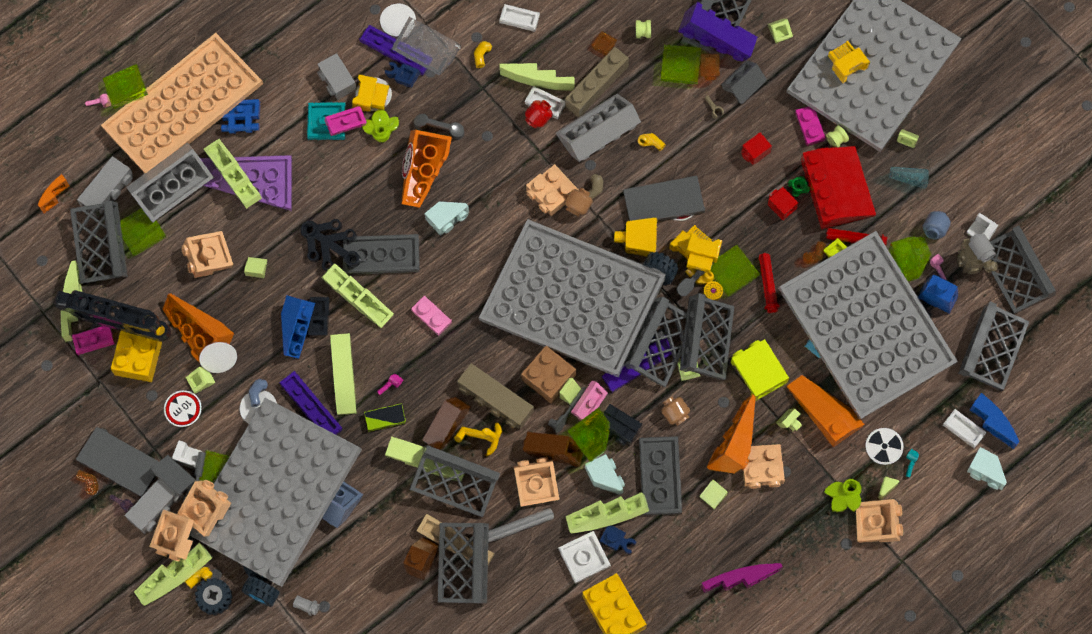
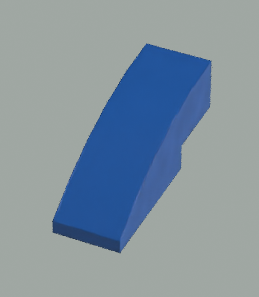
M981 393L970 411L985 420L982 426L983 429L1012 449H1015L1019 440L1009 420L990 399Z

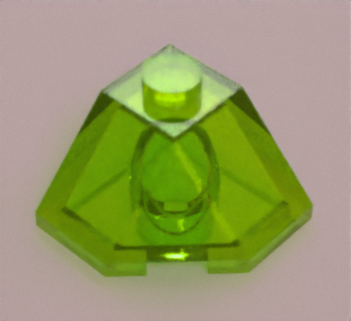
M907 237L891 242L889 247L891 256L906 280L910 282L920 279L931 256L925 237Z
M598 407L568 430L589 462H592L606 451L610 422Z

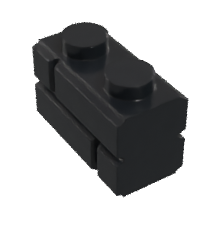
M609 404L598 420L597 427L605 436L610 434L615 437V441L621 446L628 445L630 447L642 430L643 424Z

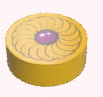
M713 281L705 285V298L718 301L722 297L723 288L718 282Z

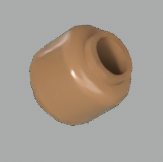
M583 188L579 190L572 189L565 201L566 210L578 217L585 215L593 203L592 198L589 197L590 192Z
M672 396L663 402L665 406L661 412L670 424L678 426L689 418L690 409L681 397L674 399Z

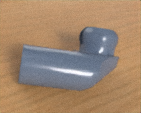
M257 379L250 387L251 407L261 405L259 393L267 389L268 383L266 380Z

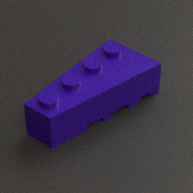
M696 2L685 12L678 30L684 37L700 41V44L711 46L719 53H727L737 61H746L751 57L758 38L757 36L740 26H731V21L726 18L716 17V12L711 9L708 11L702 9V4Z

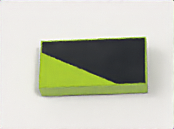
M402 403L364 412L368 432L406 424Z

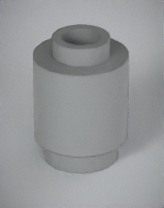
M977 233L969 239L971 241L968 244L978 260H981L983 263L996 255L994 247L985 234L980 235V233Z

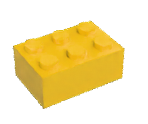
M159 327L156 335H162L165 328ZM120 331L111 365L113 374L115 376L152 382L162 342Z
M617 573L582 592V597L603 634H638L646 629V622Z

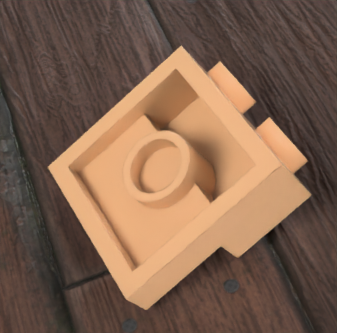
M554 164L546 172L540 173L526 185V194L531 200L535 199L539 203L538 206L543 213L553 216L565 206V201L571 190L577 189V187Z
M222 231L188 237L182 245V254L187 256L189 260L187 263L188 271L193 273L194 278L212 275L214 271L233 267Z
M781 445L751 446V452L748 457L749 463L743 470L744 486H749L750 489L761 488V485H769V487L774 488L784 484Z
M540 457L534 463H529V460L517 462V466H514L521 506L559 500L552 459L548 460V457Z
M208 480L194 482L177 513L180 516L194 520L192 527L204 537L210 535L216 522L223 519L231 505V502L227 500L228 495L221 491L217 492L214 489L215 485Z
M895 499L861 502V505L856 510L857 541L859 543L900 541V536H903V526L899 524V516H902V506L898 505Z
M163 509L149 547L157 549L156 553L167 557L170 554L169 558L178 562H180L181 558L186 560L193 542L188 540L194 520Z

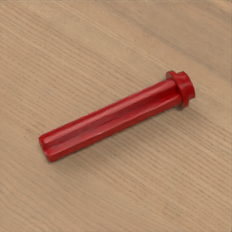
M828 228L826 238L830 240L838 238L843 242L856 243L870 234ZM882 234L880 238L886 246L888 237Z
M763 253L759 255L766 301L764 308L767 310V313H775L778 311L780 304L777 303L770 254Z

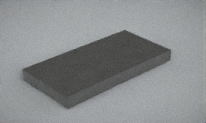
M697 176L623 189L629 221L657 218L658 222L705 213Z
M419 234L357 236L354 241L343 240V248L346 251H355L361 257L360 264L354 268L349 267L343 258V271L347 275L420 272ZM353 258L351 263H355L357 259Z
M98 427L95 428L76 458L81 464L140 497L147 492L156 475L151 470L159 462Z
M678 436L639 438L641 489L649 508V512L643 515L682 514Z

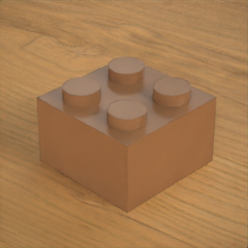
M545 346L523 371L521 377L524 383L552 404L560 395L561 389L569 378L574 379L576 369L548 346Z

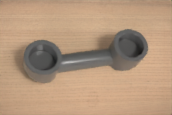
M419 114L414 119V126L420 131L427 129L428 126L449 131L450 136L454 140L462 139L465 134L463 126L457 122L452 124L429 119L426 114Z

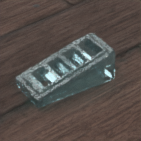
M891 167L888 177L926 189L929 170Z

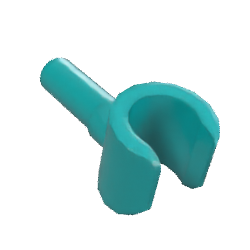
M913 449L906 456L911 461L906 473L908 478H910L913 467L919 457L918 452Z

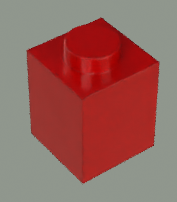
M760 132L743 144L741 154L747 162L750 161L754 166L771 153L772 145Z
M782 187L780 190L775 189L769 195L768 206L784 221L797 209L798 202Z

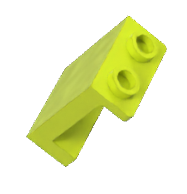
M765 339L761 342L759 340L749 345L750 348L745 351L741 349L735 352L731 359L732 366L735 365L750 389L751 395H755V401L787 384L789 380L788 375Z

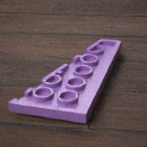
M292 156L234 157L250 182L260 193L262 199L258 202L292 211ZM200 158L214 177L203 186L236 195L210 158Z

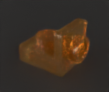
M701 54L700 77H705V80H716V77L720 76L719 54Z

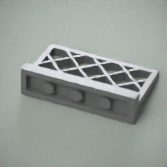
M701 0L702 9L706 11L711 9L712 5L719 3L722 12L716 13V17L724 15V18L728 19V13L736 12L738 19L731 22L735 26H739L751 0H747L744 6L737 7L736 1L731 0L734 8L725 10L723 2L728 0ZM683 36L680 42L686 46L690 44L719 60H722L725 55L715 52L711 46L706 47L694 41L695 39Z
M107 201L101 204L70 209L80 284L128 277L118 203ZM103 208L104 216L101 220H98L93 214L97 209ZM83 211L88 216L81 224L77 221L76 212ZM91 218L98 222L93 231L85 227ZM101 225L107 231L103 239L96 235ZM83 229L90 233L85 243L79 237ZM93 237L101 241L96 250L88 246ZM104 244L109 247V254L106 258L98 253ZM85 248L93 252L88 261L82 258V252ZM96 255L104 260L98 269L90 264ZM106 263L111 266L112 275H104L101 272ZM89 266L96 272L91 278L85 279L84 271Z
M1019 225L1014 227L1012 231L990 241L992 246L998 249L996 257L992 258L991 261L1007 265L1004 275L996 273V271H991L1014 315L1046 298L1049 299L1056 295L1054 286ZM1009 237L1012 238L1014 242L1012 250L1001 247L1003 240ZM1000 250L1011 253L1008 262L998 259ZM1013 254L1022 256L1023 262L1021 266L1011 263ZM1009 266L1020 269L1018 278L1006 276ZM1022 270L1031 272V282L1020 280ZM1005 279L1016 282L1013 291L1004 288ZM1018 282L1029 285L1026 295L1016 292ZM1031 287L1039 288L1043 295L1037 298L1029 296ZM1014 295L1025 298L1024 304L1016 308L1012 302Z
M698 293L689 297L680 371H692L719 380H725L734 306L705 298L706 295ZM705 303L709 304L713 311L709 315L704 310ZM720 309L728 310L725 320L719 313ZM713 314H715L720 322L716 326L713 325L709 318ZM706 321L711 329L707 333L702 329V322ZM720 326H722L725 331V336L723 338H721L718 331L716 330ZM710 333H713L717 339V342L713 345L707 337ZM702 339L708 346L705 351H702L699 346ZM718 344L723 349L721 356L718 355L714 348ZM708 351H711L715 358L711 363L705 356ZM700 357L706 365L703 369L697 367V360ZM716 362L721 368L720 374L716 373L712 367Z
M664 297L656 298L624 366L637 371L658 385L666 387L682 354L683 333L685 330L682 331L680 319H686L687 313L670 304L669 300ZM667 308L670 309L674 315V319L667 321L665 317V311ZM675 321L678 332L670 334L667 323ZM660 325H664L666 336L659 338L657 328ZM679 334L681 343L679 346L674 347L671 336ZM667 338L670 349L662 351L659 340ZM655 341L658 352L650 354L648 346L651 342ZM671 351L673 360L671 363L666 364L663 353ZM659 354L662 366L654 368L651 357ZM642 359H648L650 369L644 370L639 367ZM656 369H664L665 377L663 381L657 378Z
M989 301L982 309L958 374L964 377H972L1003 391L1030 321L996 307L997 304ZM996 313L1003 315L1005 323L997 325L994 319ZM1015 321L1023 324L1021 331L1017 333L1014 332L1011 323ZM1007 325L1011 335L1003 338L999 327ZM995 329L999 340L991 342L988 333ZM1012 337L1015 347L1008 350L1004 340ZM1000 342L1004 352L996 355L992 345ZM989 347L993 357L984 360L981 351L983 348ZM1006 354L1009 363L1007 366L1002 367L998 357ZM994 359L998 369L990 372L986 362ZM982 364L986 374L978 375L974 373L976 365ZM1000 372L1002 377L1001 384L994 382L991 374Z
M425 445L409 490L483 517L500 473ZM426 458L433 460L436 469L427 473L423 466ZM446 466L451 467L454 476L448 479H444L440 470ZM438 471L442 481L432 485L428 475ZM464 473L469 474L473 481L466 486H462L458 477ZM425 477L429 487L423 490L416 488L418 479ZM456 478L460 488L450 492L446 482ZM482 480L490 482L488 491L480 493L477 483ZM440 484H444L448 493L442 497L437 496L433 489ZM474 485L478 495L468 499L464 489ZM462 491L466 501L459 504L455 503L452 494ZM479 497L483 504L480 512L473 510L470 501Z
M440 523L438 602L487 603L489 524ZM445 527H452L457 532L450 540L445 536ZM467 527H473V536L467 540L462 532ZM458 536L466 542L460 550L452 543ZM449 545L456 552L450 560L445 556V550ZM467 546L473 550V556L469 560L462 554ZM458 556L465 562L459 570L452 564ZM448 566L456 572L449 580L444 575V570ZM467 566L472 569V576L468 580L461 574ZM457 576L465 582L458 590L451 583ZM449 585L455 594L451 598H444V589ZM467 585L472 590V599H465L460 593Z

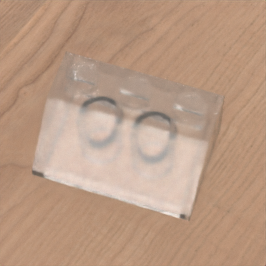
M409 16L392 50L440 76L453 62L461 45Z

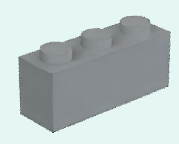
M112 156L77 199L80 206L84 207L116 200L122 188L127 186L132 180L133 174L131 169ZM97 209L93 215L99 218L101 214H104V209Z
M158 479L125 514V517L145 535L156 527V522L160 519L163 509L170 512V507L174 503H178L184 494L177 495L162 480Z

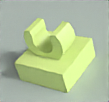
M788 409L776 424L780 428L789 427L792 431H797L802 426L796 420L800 413L796 409Z

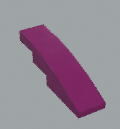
M781 563L735 569L702 582L701 588L704 593H707L723 585L725 591L743 582L748 589L780 572L783 566Z

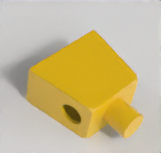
M657 218L627 221L626 231H615L614 243H626L625 252L629 254L647 257L651 252L655 253Z

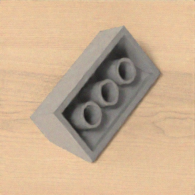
M616 94L556 132V135L570 155L580 162L589 158L595 151L603 149L609 142L620 138L626 131L634 129L641 121L633 104Z
M186 143L126 188L150 220L154 222L214 177L193 148Z

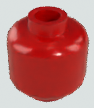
M545 100L533 101L525 111L526 122L533 128L544 127L553 115L550 109L551 105Z

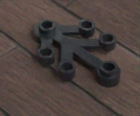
M333 219L331 222L316 224L314 221H306L302 224L300 232L307 239L309 251L307 257L310 261L317 262L320 259V254L316 251L315 239L321 242L322 268L325 271L328 270L325 268L326 264L331 263V266L334 264L331 261L330 249L343 257L349 267L354 268L360 264L361 257L357 252H348L335 243L346 239L354 241L357 234L353 229L325 236L320 232L330 229L338 232L342 229V223L338 219ZM335 223H339L338 227L333 228ZM310 228H313V231L311 233H308V230ZM353 232V236L348 238V234ZM316 253V257L312 259L311 255ZM353 258L357 259L355 263H351Z

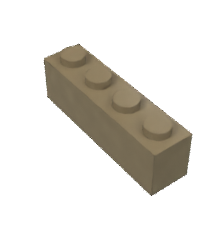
M614 47L565 98V107L578 118L581 117L629 67V58Z
M472 363L457 381L460 392L466 396L469 394L473 396L477 404L490 408V412L498 418L500 416L506 420V424L514 429L517 427L521 430L534 412V407Z

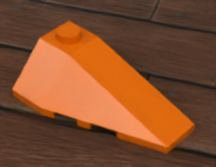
M411 130L408 145L409 143L413 144V157L409 173L404 179L401 204L421 207L434 179L439 174L440 168L449 155L452 137L420 130Z
M171 293L167 295L163 311L174 328L179 329L183 335L181 339L184 343L187 342L192 349V356L199 363L200 354L206 346L216 342L230 345L234 333L222 322Z
M803 375L786 386L833 448L865 425L861 419L859 420L853 409Z
M752 394L743 401L732 420L734 424L723 435L725 440L720 447H716L706 467L709 470L735 474L740 469L744 470L748 465L752 444L755 395Z

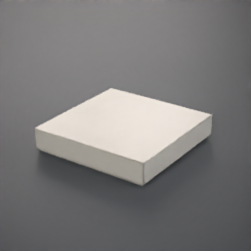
M594 531L558 547L575 584L611 567Z

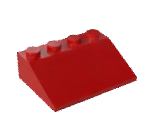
M855 146L820 148L802 153L801 164L807 184L810 187L811 197L821 229L876 216Z

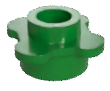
M803 176L788 182L794 197L810 191L806 178Z

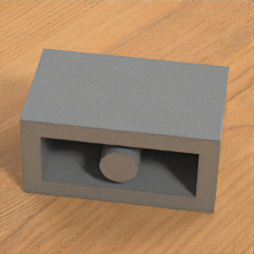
M337 53L318 63L319 71H317V74L321 81L325 80L328 84L326 88L331 96L335 95L336 99L339 100L357 90L355 81Z

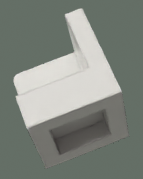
M979 213L968 229L967 234L971 237L977 233H980V235L985 234L988 240H990L998 224Z
M178 441L172 459L179 465L195 469L198 452L202 451L188 447L185 442Z

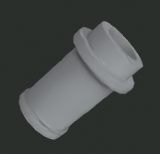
M297 596L293 607L308 612V615L312 616L318 613L320 604L315 600L310 601Z

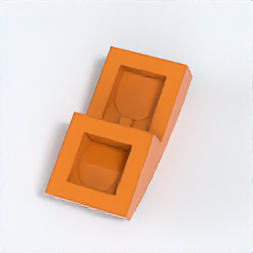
M62 174L49 185L40 198L38 206L43 214L59 203L56 196L69 187L67 180Z

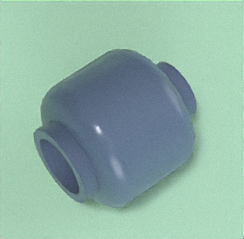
M930 212L923 224L925 235L933 240L943 238L950 227V219L944 212Z

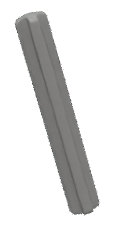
M551 508L490 530L488 543L554 518V514Z

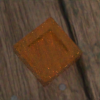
M601 31L592 44V48L606 56L616 45L617 39Z

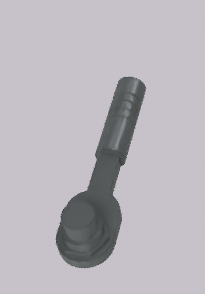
M696 270L697 272L690 279L682 280L676 288L678 295H688L694 288V282L705 271Z
M582 387L569 405L567 412L559 420L550 419L548 425L552 427L555 433H559L565 426L571 411L587 389L586 387Z
M198 452L194 473L196 481H199V477H202L205 452ZM185 494L183 496V502L187 497V495Z

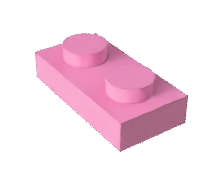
M425 296L411 308V311L438 336L452 324V320Z
M591 381L571 413L582 423L588 424L608 392L597 382Z

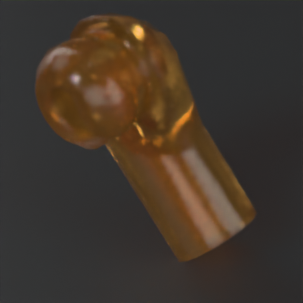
M818 241L814 252H805L803 254L804 262L812 265L821 261L826 243Z
M79 470L76 479L85 482L87 494H96L99 490L97 478L94 475Z

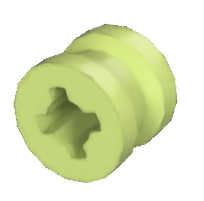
M636 20V38H651V20L646 22Z
M839 125L834 128L833 132H828L825 135L833 148L840 147V144L849 141L847 133Z

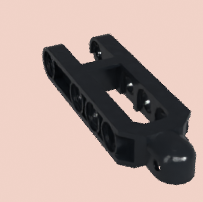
M77 290L72 291L71 294L57 291L53 303L57 309L69 312L71 315L87 322L159 342L166 341L171 335L170 326L160 321L158 316L150 310ZM159 327L165 328L162 335H156Z

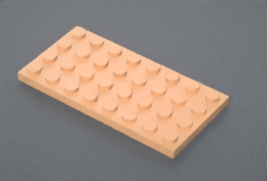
M215 33L101 124V127L145 174L183 145L193 142L263 85V81Z

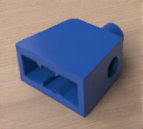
M932 275L924 282L917 297L950 314L958 298V287L945 279Z

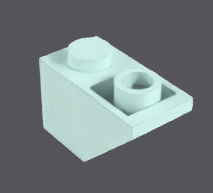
M438 202L425 213V218L441 236L444 232H450L455 223L463 221L468 216L469 207L466 203Z
M980 447L967 472L970 473L972 478L987 482L989 487L1002 490L1007 482L998 456Z
M605 454L585 464V470L593 486L619 495L623 493L625 484L622 477L616 475L614 471L616 466L612 458L608 459Z

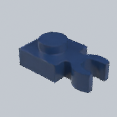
M394 62L389 63L390 68L394 69L393 71L385 70L387 77L394 78L396 83L410 88L413 87L420 75L419 69L402 64L399 68Z
M612 525L607 526L599 542L615 551L622 547L623 551L631 555L632 550L628 549L627 545L631 543L636 546L637 544L636 540L632 538L625 539L626 532Z

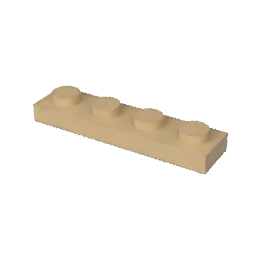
M426 514L417 531L439 544L440 523L442 522ZM445 527V536L450 540L457 532L450 527ZM458 536L452 543L460 550L466 542ZM450 545L446 548L456 554ZM467 546L462 554L469 560L473 556V550ZM488 550V564L490 563L491 559L493 558V556H494V554H495V553H493V552H491V551H489V550Z

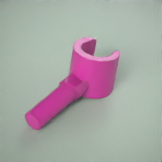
M396 374L391 375L387 384L377 391L378 394L381 395L392 384L395 387H399L403 379Z

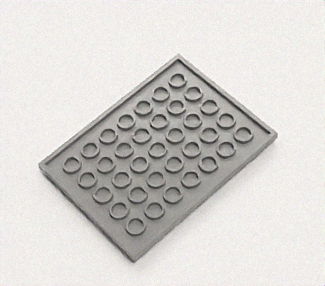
M853 0L788 87L787 93L881 152L962 38L901 0ZM849 41L854 49L859 47L870 64L868 69L854 72L847 77L845 83H842L832 70L833 62L828 57V53Z
M527 219L479 316V320L543 347L548 346L555 352L619 377L662 287L666 274Z
M876 231L778 288L859 420L958 362Z
M264 398L214 483V489L217 492L221 491L228 495L227 500L231 502L230 507L223 519L216 522L209 536L204 537L194 527H192L189 535L282 587L362 449L281 405Z

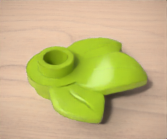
M379 109L374 112L371 120H366L367 123L362 128L365 133L373 135V138L378 142H386L391 132L398 128L399 119L398 117L389 118L386 111Z
M848 479L844 483L834 482L824 491L825 494L833 497L832 511L841 512L847 507L855 511L861 505V497L859 495L861 493V485L854 479Z

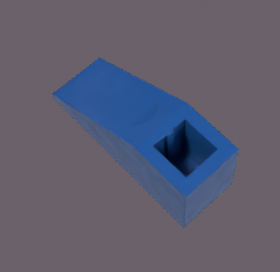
M286 295L281 312L284 355L300 358L315 303Z

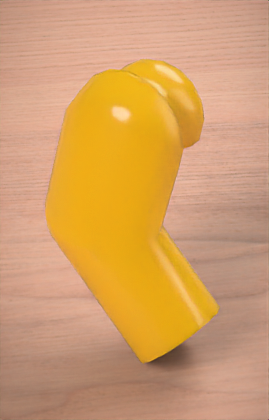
M482 41L475 49L476 68L485 66L483 55L485 52L491 51L492 45L490 42Z
M653 133L642 134L637 139L639 145L654 146L659 151L663 150L666 146Z
M688 268L685 272L691 278L697 271L696 269ZM711 271L710 273L705 272L695 283L707 284L712 282L714 274Z
M202 567L189 577L185 583L192 589L202 578L204 580L211 578L213 573L210 571V568Z

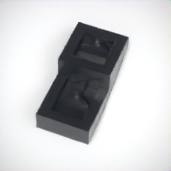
M310 297V302L315 303L308 327V335H328L330 297Z

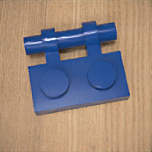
M243 100L224 115L222 120L229 122L228 125L221 126L222 132L235 134L238 131H246V133L259 131V123H252V120L260 119V100ZM236 120H245V124H236Z

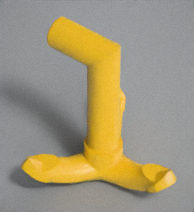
M498 422L495 423V432L489 428H484L480 431L461 426L454 439L456 442H461L464 436L467 435L491 442V446L485 454L488 457L496 450L502 429Z

